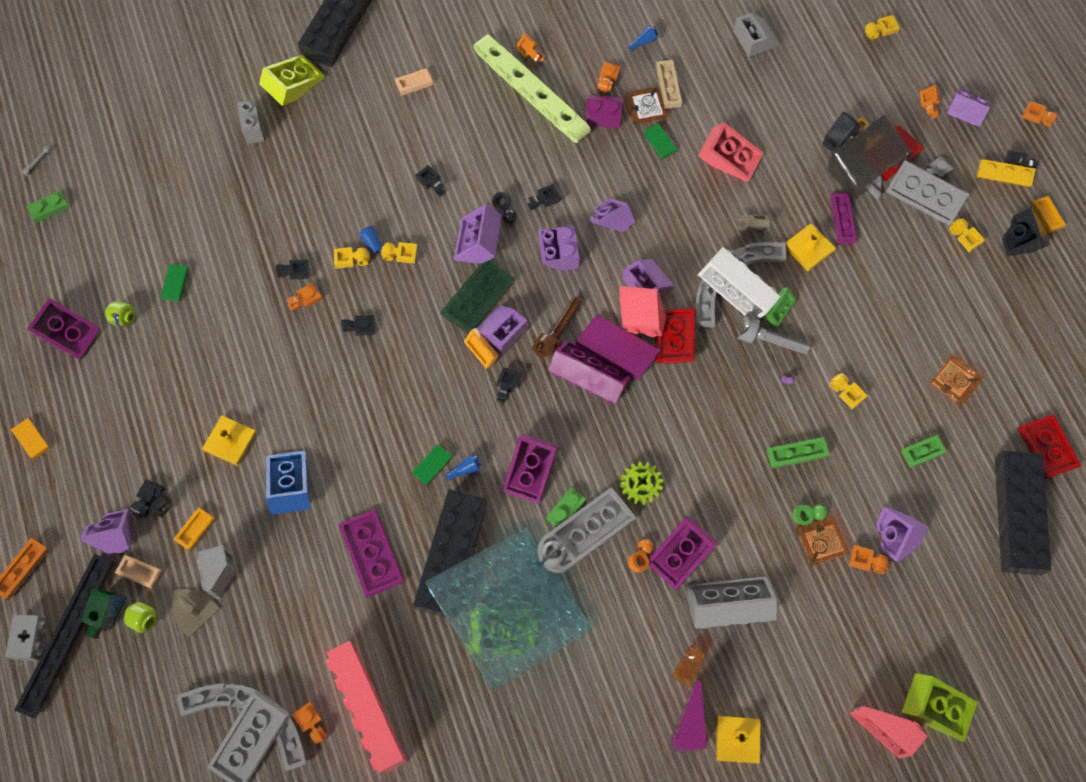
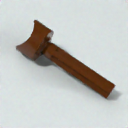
M573 297L550 333L539 335L532 346V350L537 356L553 357L555 351L561 346L558 339L581 305L580 299Z

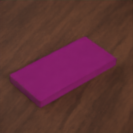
M597 314L576 340V345L639 381L660 354L659 349Z
M376 509L338 524L366 598L405 583Z

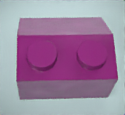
M588 95L585 122L589 126L619 129L622 97Z

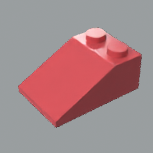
M723 122L712 128L698 156L712 167L748 182L763 152Z
M620 286L621 315L625 331L632 335L662 336L666 313L658 289Z
M861 706L851 710L849 713L899 759L912 756L928 737L923 732L922 726L918 723L872 708Z

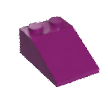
M48 298L27 328V332L80 360L101 328L53 299Z
M525 433L519 435L502 492L540 504L555 465L560 445Z
M686 517L651 556L649 566L670 586L677 590L704 563L720 543L694 519Z
M697 681L691 686L674 733L671 734V745L675 747L676 752H697L707 749L701 681Z

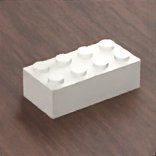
M724 247L715 254L698 274L699 277L744 316L747 315L760 319L780 298L774 288L765 284L760 276L750 271L745 263L736 259L733 253Z

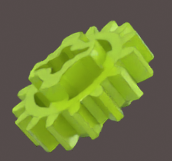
M640 461L637 467L632 463L630 466L631 470L626 468L624 471L626 475L621 476V480L624 482H621L620 487L625 488L622 492L623 495L629 494L627 500L635 499L634 504L641 501L642 505H645L646 500L653 503V497L658 499L660 495L658 492H662L663 489L660 485L663 484L664 480L659 479L661 472H655L656 466L649 468L648 462L645 466H642ZM651 478H653L655 487H653V484L651 483ZM629 479L630 482L633 483L632 489L629 486ZM646 479L645 484L638 487V483Z

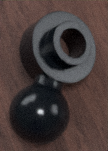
M505 192L496 193L492 198L493 206L498 210H503V220L506 223L515 222L517 214L509 208L511 197ZM502 198L505 199V203L503 205L500 202Z

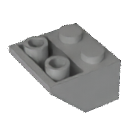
M749 13L736 19L733 32L749 57L779 46L778 40L764 18L754 13Z
M223 545L198 552L199 559H197L198 569L203 573V578L201 579L202 588L216 599H220L237 574L233 554Z

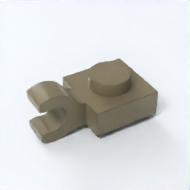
M739 215L737 217L738 220L744 221V224L737 225L738 230H745L748 226L757 230L770 227L768 215Z

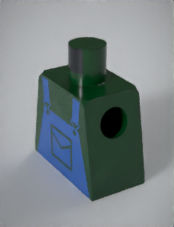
M92 589L82 618V622L90 625L86 636L98 639L102 629H111L127 597L108 590Z

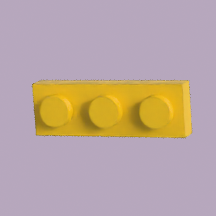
M981 159L976 177L1032 187L1036 169Z

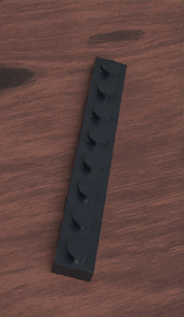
M97 554L93 555L14 711L34 719L37 718L84 625L82 618L91 590L102 589L115 563L113 560Z

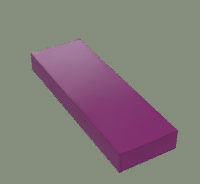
M849 193L831 194L830 201L837 243H856L857 236Z

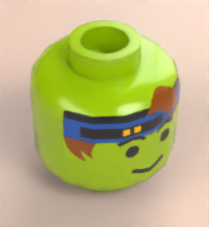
M114 301L107 306L105 316L110 324L127 327L134 321L135 311L130 304Z

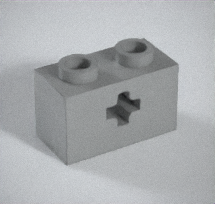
M255 100L237 103L242 133L247 144L265 141L260 113Z
M13 615L5 657L13 660L39 661V656L43 652V634L47 630L46 619L36 615Z

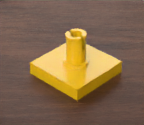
M809 224L785 242L786 250L808 272L836 250L812 224Z
M221 415L202 449L211 455L239 466L257 432Z
M717 716L716 761L759 764L760 719Z

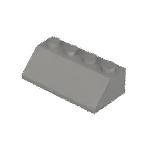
M767 576L687 585L691 618L695 629L777 620V598Z

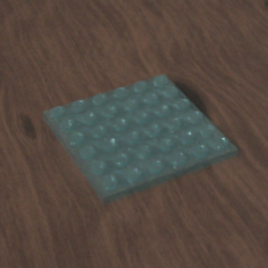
M527 528L428 579L425 583L492 691L510 682L593 630V627L557 573L551 572L544 567L547 558L540 562L537 555L538 545Z

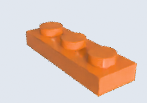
M30 538L0 575V596L9 601L48 553L49 549L35 539Z

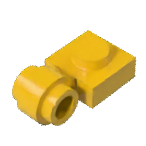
M893 15L878 19L876 24L871 22L865 26V33L871 40L880 36L879 32H881L882 36L898 33L900 30Z
M957 219L952 222L949 230L953 235H960L957 240L968 252L983 244L985 239L974 227L968 230L967 221L965 219Z
M399 242L398 248H395L394 244L385 243L382 246V258L392 261L397 256V262L415 264L417 244Z
M352 247L334 249V266L336 269L354 267V261L360 266H365L370 261V253L366 248H358L354 253Z
M837 374L831 379L830 387L836 392L843 391L839 397L853 410L868 395L855 382L849 386V380L844 374Z

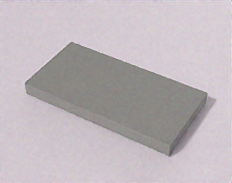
M904 160L886 190V193L949 227L969 196V193Z
M253 692L207 768L227 782H249L290 714L258 692Z

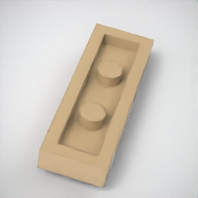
M673 60L656 62V71L664 109L682 107V99Z

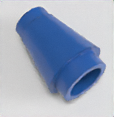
M373 226L363 228L360 231L362 241L374 254L381 252L382 244L376 228H373Z

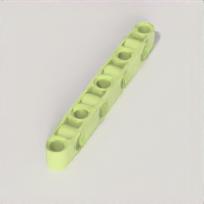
M487 34L473 45L475 52L574 143H578L591 132L589 125L490 35Z

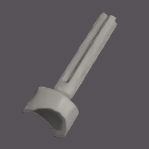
M747 315L743 317L744 332L737 339L752 343L755 338L805 355L808 354L810 344L759 328V319Z

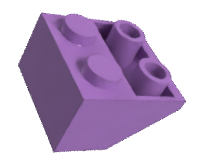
M961 89V91L956 90L947 114L980 127L990 108V104L987 101L988 99L978 95L975 98L971 96V92L965 89Z
M574 226L538 230L543 265L558 270L579 268V253Z
M653 259L638 260L623 271L622 279L628 287L658 289L660 296L674 288V285Z
M499 306L477 330L496 351L503 355L527 331V320L514 309Z

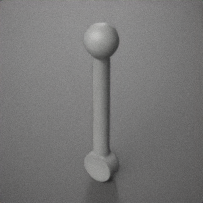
M44 147L43 152L28 168H24L22 173L25 176L30 175V170L45 154L50 153L51 149Z

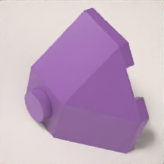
M612 198L597 206L594 210L596 214L590 217L592 223L620 232L628 230L635 223L628 204Z
M889 507L883 508L876 523L877 530L881 532L883 543H880L882 551L896 562H900L920 546L928 530L927 526L915 518Z
M129 509L108 513L95 526L91 523L84 527L81 540L108 554L122 553L129 550L132 542Z

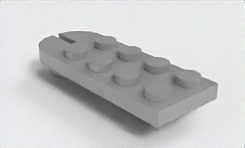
M611 487L546 534L539 542L537 548L538 558L542 562L556 552L557 555L545 561L544 567L554 573L565 572L632 523L636 516Z

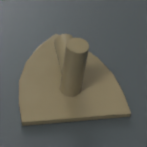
M189 589L173 591V615L176 623L188 638L220 609L212 599L198 591Z

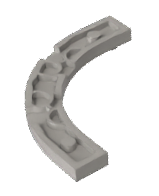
M752 243L736 250H730L736 259L746 265L758 262L786 261L785 243ZM703 279L698 288L695 301L696 327H714L717 291Z
M214 684L176 695L182 717L219 706L243 709L255 691L282 708L276 701L264 693L242 685ZM289 716L276 737L286 772L308 764L299 732Z

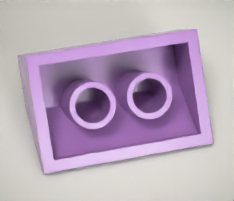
M487 203L461 218L454 254L455 261L482 264L495 257L502 215Z

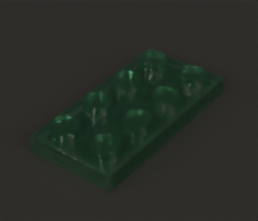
M489 260L480 264L440 312L441 316L469 334L471 329L479 326L515 282V277Z

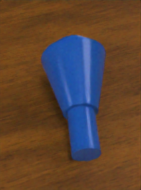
M647 26L636 41L628 45L629 50L632 52L639 46L657 41L658 33L656 29Z
M470 454L456 469L448 472L446 476L450 481L459 475L480 471L479 466L482 464L477 455L473 456Z

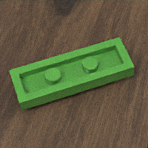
M824 437L772 447L766 450L772 469L829 457Z

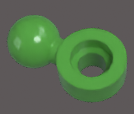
M821 504L815 505L813 509L808 505H798L794 508L792 515L797 524L808 525L814 518L816 520L825 519L828 515V510Z

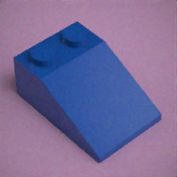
M306 451L266 456V500L270 515L311 509Z

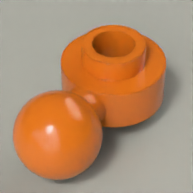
M648 539L640 540L637 545L638 551L632 553L628 558L630 569L636 573L643 572L649 567L647 555L653 551V543Z

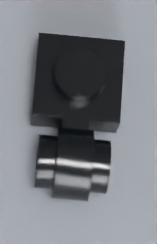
M145 479L136 495L141 501H134L130 507V512L136 517L146 518L150 513L149 502L146 501L149 493L157 496L159 492H164L165 487Z

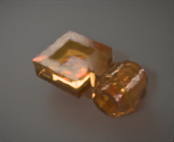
M690 646L685 655L688 661L681 658L671 678L689 688L699 671V668L694 666V664L700 665L705 656L702 649L697 646Z

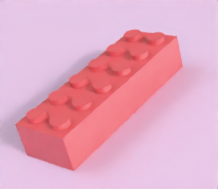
M348 641L326 652L328 655L326 663L330 671H333L334 674L336 673L337 676L334 679L336 686L346 696L343 698L347 710L353 712L355 716L351 718L356 730L362 732L363 737L360 738L362 745L372 755L369 760L374 771L386 774L407 763V759L355 645Z

